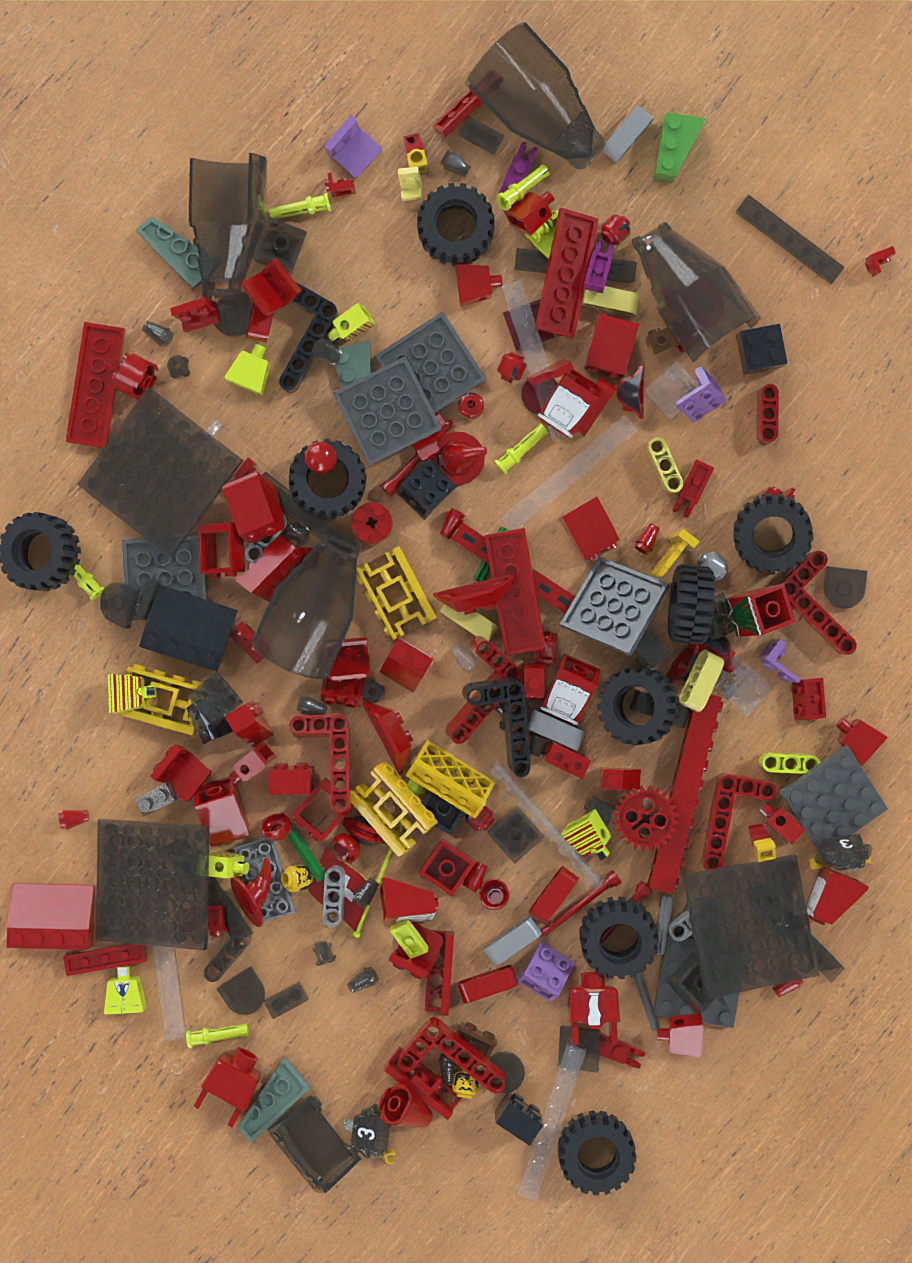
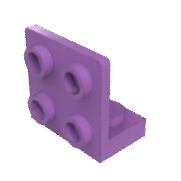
M352 115L324 145L326 153L356 179L382 151V147L358 126V121Z
M702 366L695 369L698 376L696 382L699 387L675 402L676 407L692 422L702 419L706 414L719 408L727 401L718 382Z
M772 638L758 657L762 660L761 665L770 671L778 672L777 677L786 683H799L801 679L775 661L776 658L780 659L786 651L784 647L787 643L781 639Z
M541 942L527 969L519 975L517 980L531 991L552 1002L559 996L575 963Z

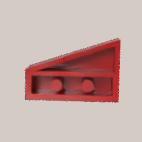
M280 535L261 552L263 556L256 563L251 562L248 565L250 569L242 577L238 575L234 579L249 592L268 602H271L277 596L278 590L289 579L290 573L301 562L302 556L305 554Z
M254 701L242 705L225 716L234 733L241 739H245L252 747L257 746L274 735L262 715L264 711L261 705Z

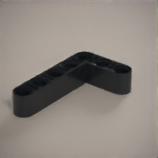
M297 282L296 284L302 292L291 303L310 313L314 318L280 376L279 384L286 393H294L298 390L328 336L327 333L333 328V321L338 318V310L333 302ZM310 298L316 299V304L313 307L306 305V301ZM327 308L334 310V314L330 317L323 315ZM316 326H323L324 332L317 335L314 333V328ZM308 343L314 345V349L311 352L304 351V346ZM297 361L304 362V367L301 370L294 369V364ZM288 378L294 379V385L290 388L284 386V382Z
M513 677L466 684L462 689V695L471 705L503 703L508 768L517 777L523 778L527 776L531 767L524 686ZM516 684V689L513 692H509L510 687ZM497 687L496 693L489 695L490 690ZM477 690V695L474 698H469L470 693ZM518 704V708L511 712V707ZM515 724H520L516 731H512ZM521 743V747L518 750H514L515 745ZM518 763H523L520 769H515Z

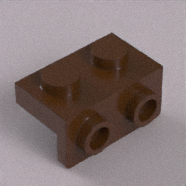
M677 320L669 323L665 329L660 330V328H656L648 332L649 335L646 337L645 342L648 347H652L654 354H658L692 340V335L686 320L682 322Z
M460 1022L456 1031L457 1034L488 1059L494 1047L498 1044L493 1033L489 1031L482 1032L477 1029L476 1025L470 1022H466V1024Z

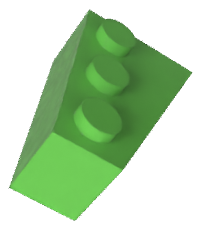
M665 113L662 120L654 180L674 182L706 118Z

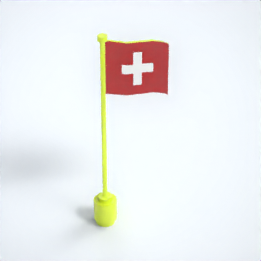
M409 779L407 786L414 795L420 796L421 793H426L427 788ZM400 823L398 830L401 832L403 825ZM327 845L324 849L319 864L325 873L334 865H339L345 870L343 920L354 930L352 933L354 937L359 938L361 935V927L393 852L391 848L388 851L374 886L357 870L337 858ZM332 871L330 873L333 880L340 879L338 872ZM313 877L308 891L323 905L324 879L317 882ZM330 892L329 895L332 900L339 899L337 892Z

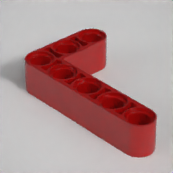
M823 551L810 552L807 554L806 559L800 562L798 567L794 568L779 584L784 583L785 585L789 583L792 586V592L787 595L793 609L836 652L844 655L852 654L857 648L855 639L803 589L828 562V557ZM814 555H818L821 559L818 566L812 561ZM800 569L806 571L807 575L804 580L798 577ZM801 597L805 598L807 602L806 607L803 609L798 605ZM816 611L821 615V620L818 623L813 620V614ZM830 626H833L835 629V634L832 637L827 634V629ZM844 640L849 642V649L847 651H844L841 647Z
M476 636L472 639L470 643L472 651L494 669V672L487 680L507 677L520 680L522 675L521 669L483 636ZM485 643L484 649L479 651V646ZM499 656V660L493 663V659ZM513 668V672L507 675V671ZM492 688L489 695L495 694L497 690ZM477 691L471 698H474L477 695ZM467 701L447 724L445 729L447 736L456 744L464 743L500 702L474 706ZM470 714H474L473 718L467 721V717ZM460 729L459 734L456 735V736H453L454 732H455L456 730Z
M340 714L293 717L290 720L289 727L295 737H330L331 807L336 815H347L351 808L350 728L347 718ZM337 722L345 723L344 728L340 730L334 727ZM302 723L304 728L301 731L294 730L296 724ZM317 723L325 724L322 730L314 729ZM342 741L345 743V746L342 749H336L335 744ZM339 761L346 763L343 769H336L335 764ZM344 781L346 786L343 789L335 788L337 782ZM339 801L346 802V807L342 810L335 808Z
M730 773L718 775L715 782L701 858L702 865L709 872H718L723 865L735 794L771 800L777 794V788L773 783L767 780ZM724 778H730L731 784L727 788L722 786ZM749 781L751 784L750 789L743 791L742 784ZM765 785L770 786V793L767 795L762 794V788ZM725 797L727 799V805L723 808H720L718 805V801L721 798ZM722 817L724 820L723 825L715 827V820ZM718 837L720 844L717 847H712L711 840ZM715 857L716 864L709 867L707 865L708 859Z
M436 1017L429 1018L399 1055V1068L409 1072L435 1046L490 1092L500 1093L505 1088L506 1075L504 1071ZM436 1027L438 1031L431 1032L428 1028ZM449 1039L452 1040L454 1044L447 1045L444 1041ZM416 1042H423L425 1046L419 1047L416 1045ZM466 1052L470 1056L468 1058H463L460 1054ZM407 1056L412 1058L413 1061L406 1062L403 1058ZM482 1065L486 1069L480 1071L476 1069V1066ZM493 1078H498L501 1080V1082L494 1083L491 1080Z

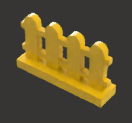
M684 529L671 533L667 539L672 543L671 547L649 576L653 578L662 577L681 552L695 548L700 541Z

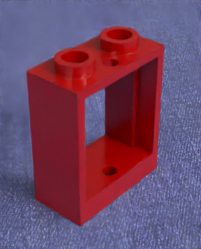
M235 523L199 525L200 574H209V578H221L223 573H225V577L237 576V572H245L244 539L239 536ZM228 533L230 567L217 568L215 534Z
M553 740L550 741L542 757L545 762L583 779L591 763L587 756Z
M326 777L292 814L294 817L293 821L302 828L304 826L310 831L308 834L315 841L320 840L321 842L324 841L345 816H338L322 834L300 813L321 789H324L331 796L330 781ZM339 801V802H338V803H339L340 805H342L344 808L346 807V802H344V801Z

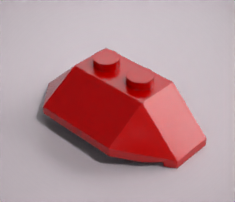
M515 574L435 592L433 596L456 612L464 611V615L476 613V608L484 607V610L496 608L495 604L502 601L516 577Z
M369 701L363 702L362 705L399 776L402 775L412 747L411 742L413 741L409 730L405 731L401 725L404 723L402 716L399 712L395 713L394 709Z

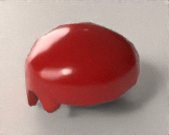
M315 442L306 449L304 461L312 471L325 474L336 465L337 454L328 443Z
M284 812L281 814L275 813L263 820L260 829L268 840L279 841L289 835L291 821Z
M345 833L335 836L331 842L332 844L336 842L333 847L334 851L347 863L353 864L361 851L358 841L352 835Z
M490 878L481 884L479 897L486 908L500 910L507 905L510 891L506 883L500 879Z

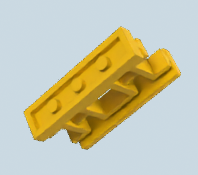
M400 546L385 553L389 560V563L372 571L368 563H365L356 568L358 573L355 574L360 585L364 583L367 591L364 592L369 602L373 601L377 607L374 609L378 620L383 619L386 625L383 629L387 637H392L393 640L405 635L400 625L416 617L419 618L422 625L437 618ZM393 556H396L408 581L404 582L401 575L391 579L387 569L396 565L392 559ZM366 570L370 577L380 573L384 584L376 587L379 593L377 597L364 574ZM400 581L408 599L390 607L382 589ZM413 591L426 614L424 618L420 611L410 615L405 606L414 601L411 595ZM383 607H386L388 613L396 609L401 613L403 620L395 623L397 632H394L382 609Z
M134 663V666H128L127 676H134V673L159 679L160 683L151 681L150 686L155 685L158 688L172 691L173 696L169 710L152 706L153 698H146L144 709L150 710L151 713L135 709L118 713V715L185 734L195 735L197 730L186 708L194 703L195 698L205 700L208 688L204 687V683L192 680V683L184 681L185 677L174 674L173 677L165 676L166 672L154 669L153 672L145 670L146 666ZM173 684L197 690L199 694L190 692L188 702L178 699L180 688L173 687ZM175 707L186 709L183 720L189 721L190 724L166 718L164 715L173 716Z
M382 762L370 772L377 781L370 788L364 782L359 784L351 791V803L400 858L416 844L410 835L417 828L425 834L438 822L434 818L433 813L427 810L421 803L419 797L414 795L407 784L397 776L394 769L386 762ZM383 782L391 789L387 794L380 787ZM373 792L380 798L377 804L370 797ZM390 798L403 810L396 819L384 806ZM410 812L418 820L414 824L406 817ZM399 823L407 830L404 834L396 827Z

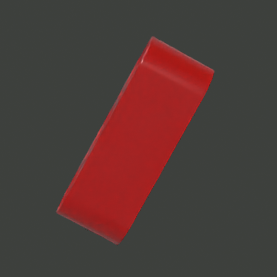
M253 302L246 338L266 343L274 313L265 316Z
M601 377L596 384L602 387L603 391L576 430L583 437H585L617 389Z
M766 384L757 393L756 437L758 442L764 445L772 443L778 437L779 389L774 384ZM767 389L772 392L771 399L765 398L764 390ZM764 410L771 411V419H766L764 417ZM764 430L771 432L772 437L770 440L764 438Z
M561 866L533 903L528 913L545 925L577 884L579 877L564 866Z
M505 965L461 980L457 985L463 1003H471L518 986L519 983L513 966Z

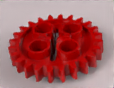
M641 785L639 792L634 787L632 788L633 794H630L628 791L625 792L627 799L621 797L619 800L623 804L615 806L620 811L613 813L614 816L619 817V820L614 821V824L620 825L616 832H623L620 839L627 837L626 845L633 842V849L640 845L642 851H645L646 846H648L651 852L654 845L661 849V842L668 845L666 838H674L671 831L677 832L678 829L674 827V824L680 823L679 820L675 819L680 813L673 810L678 805L670 804L673 797L666 799L667 791L659 794L660 787L652 791V785H649L647 790ZM649 798L653 801L652 809H646L643 806L644 799ZM658 806L661 807V810L649 819L651 823L646 821L636 830L632 829L635 824L644 818L643 813L648 815ZM629 811H634L637 814L638 818L635 822L628 819L627 814ZM657 815L665 816V825L657 824ZM642 827L650 830L648 838L641 836L640 829Z

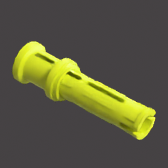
M540 165L519 183L511 184L507 191L499 193L496 196L499 206L507 211L513 203L521 201L527 191L550 175V172L547 171V166Z
M327 192L323 196L313 198L308 196L304 201L270 207L269 213L271 220L274 221L303 213L313 215L317 211H332Z
M540 423L513 448H508L499 460H494V464L506 475L508 473L507 470L515 463L518 464L521 457L549 432Z
M80 565L75 566L74 569L77 571L74 577L78 581V586L89 594L91 601L95 600L105 591V588L103 586L100 587L93 579L94 576L90 573L87 574Z
M247 1023L217 1029L205 1027L200 1031H186L188 1049L203 1044L209 1046L211 1042L249 1036Z

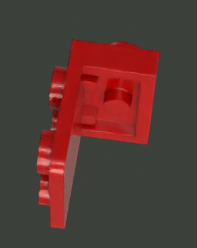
M277 258L272 260L260 273L245 279L241 283L246 294L249 295L265 316L289 305L302 292Z
M367 637L327 641L329 680L340 682L352 678L360 680L369 676L370 657Z
M175 744L166 751L165 758L154 766L150 777L157 782L164 783L183 801L189 802L211 775V770L185 747Z
M411 923L428 945V952L410 959L399 944L397 950L391 953L388 961L392 962L393 966L397 969L410 971L411 975L415 978L425 979L430 975L445 939L443 936L417 923Z

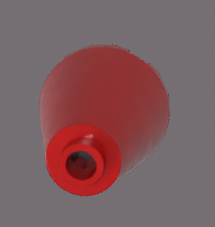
M397 1083L394 1084L396 1086L388 1087L379 1102L380 1118L384 1123L393 1126L417 1128L429 1126L433 1118L432 1110L407 1086Z

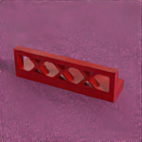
M431 930L441 936H446V940L439 952L444 959V964L438 969L434 965L433 969L435 971L427 976L425 1011L441 1012V1016H449L454 931ZM438 973L443 979V983L438 988H435L431 983V978ZM435 993L441 998V1007L429 1006V999Z
M399 1046L385 1064L384 1071L400 1084L407 1086L418 1098L449 1120L453 1115V1109L462 1097H457V1093L444 1080L441 1082L445 1088L444 1090L440 1088L436 1094L432 1093L429 1097L410 1081L411 1071L407 1073L394 1063V1060L402 1051V1048ZM407 1056L405 1057L407 1059V1062L413 1061L412 1058ZM420 1062L415 1067L430 1076V1081H433L437 1076ZM443 1093H452L456 1096L451 1105L443 1101Z

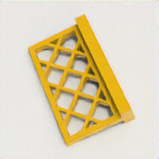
M429 740L425 742L406 774L410 779L475 819L485 806L486 800L495 784L493 780ZM427 748L433 751L435 755H429ZM444 760L449 761L452 766H447ZM433 761H439L440 766L435 767ZM450 771H455L458 777H452ZM462 771L468 773L470 777H464ZM467 782H473L475 788H469ZM479 782L486 784L488 787L481 788Z

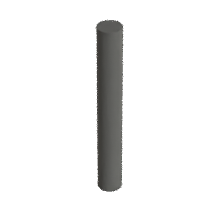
M637 971V976H634V980L652 1031H656L660 1027L656 1015H654L641 973Z

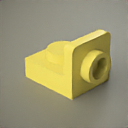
M419 168L398 169L402 201L422 199V181Z

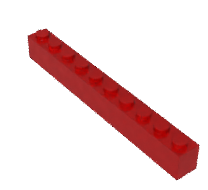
M710 694L705 707L700 712L690 709L669 798L673 797L670 804L678 805L673 810L680 813V815L675 817L680 823L674 824V827L678 829L677 832L671 831L674 838H666L668 845L661 842V849L656 847L647 886L650 889L673 894L674 889L677 890L680 880L677 877L679 869L682 870L684 865L683 851L687 850L689 845L688 831H692L694 819H692L693 811H697L699 799H697L698 791L701 792L704 785L702 775L703 772L707 771L709 760H706L707 755L713 749L714 741L711 740L712 735L718 729L719 721H716L717 715L723 709V701H721L722 697ZM665 816L663 818L662 825L666 824Z

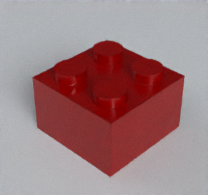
M276 763L269 770V795L311 794L314 790L313 766H308V763H296L294 766H288V763Z
M442 837L419 869V874L450 896H453L475 865V859Z

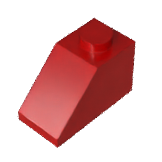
M600 767L599 787L607 790H632L634 787L640 789L641 769Z

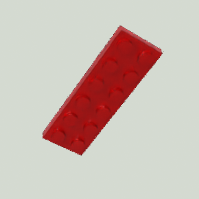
M565 208L559 209L535 330L569 339L575 338L584 294L583 287L590 264L598 218Z
M84 322L65 442L107 449L116 395L112 376L120 368L125 328Z
M521 528L484 535L492 579L515 574L516 577L502 601L497 603L505 655L546 649L526 529Z

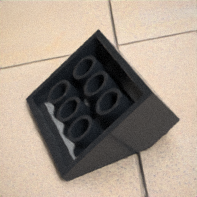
M160 585L139 647L218 672L238 610Z

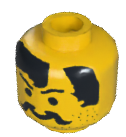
M305 865L289 866L282 873V885L289 892L306 891L313 881V875Z
M462 1069V1071H457L454 1074L452 1090L457 1093V1097L472 1099L473 1095L478 1094L479 1082Z

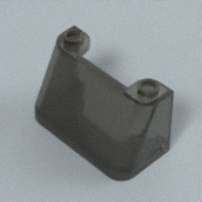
M310 1095L273 1123L267 1131L315 1192L326 1194L361 1158L358 1155L360 1152L357 1147L352 1143L350 1145L344 1143L321 1114L322 1103L316 1096Z

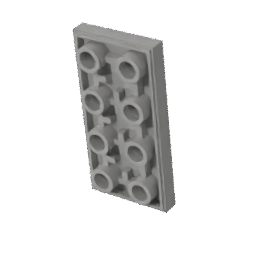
M263 837L234 846V852L244 855V862L249 863V872L242 875L244 884L249 881L253 882L257 875H260L264 858L270 860L272 871L268 897L261 909L263 921L266 922L295 913L296 910L291 894L282 885L281 876L284 871L275 842Z

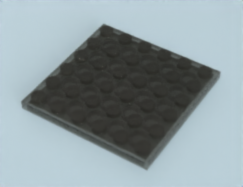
M148 387L77 485L165 555L172 558L222 491V486L228 483L244 460L160 394Z
M98 819L97 941L193 950L208 949L210 825Z
M796 854L776 857V859L763 862L753 861L682 874L705 998L708 999L819 976Z

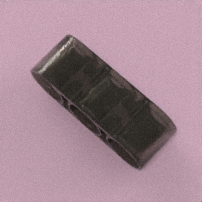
M635 690L629 709L653 716L655 704L652 695ZM676 704V708H679V714L675 715L677 720L675 725L685 727L691 709Z
M238 930L205 967L204 977L210 982L218 981L250 945L252 940L251 934L246 930ZM237 938L243 941V945L237 942ZM224 953H228L231 959H228ZM212 967L217 968L219 973L214 972Z

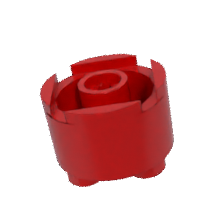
M126 353L122 358L119 370L112 376V382L115 383L116 390L137 401H141L140 397L142 395L146 397L156 382L157 377L154 376L155 370L158 371V366L135 353L131 355Z
M370 502L359 506L354 511L351 525L354 534L361 541L368 544H379L389 537L393 528V520L389 511L383 505ZM373 518L374 521H378V523L375 524L374 529H372L370 526H367V523L370 522L369 519Z

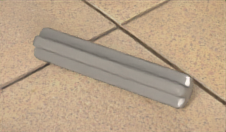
M667 894L662 895L657 927L659 937L657 954L660 955L665 953L667 936L669 935L668 925L671 920L674 899L673 896Z

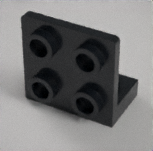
M428 460L422 463L401 484L396 493L426 520L434 509L456 488V485Z

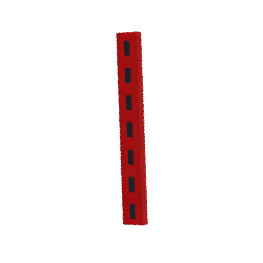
M462 522L451 540L489 564L485 537ZM533 569L537 596L566 614L576 596Z

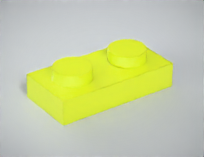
M408 919L390 926L391 934L410 959L428 952V945Z

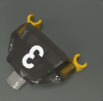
M860 834L822 838V850L814 858L809 859L811 870L823 868L822 863L826 862L839 871L848 869L858 871L860 868L865 867V863H871L873 848L870 844H863Z
M379 1104L364 1108L361 1113L355 1115L354 1120L346 1119L344 1121L343 1130L352 1133L351 1144L356 1146L357 1150L366 1159L380 1161L385 1159L388 1164L394 1162L393 1158L388 1157L389 1155H396L394 1149L388 1148L391 1125L381 1120Z

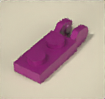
M522 141L499 193H504L511 184H517L529 175L533 166V160L538 151L537 147L534 146L532 148L529 159L525 160L521 157L527 143Z
M598 240L595 251L593 250L583 289L603 294L615 244L612 243L608 246L606 254L600 252L603 244L601 240Z

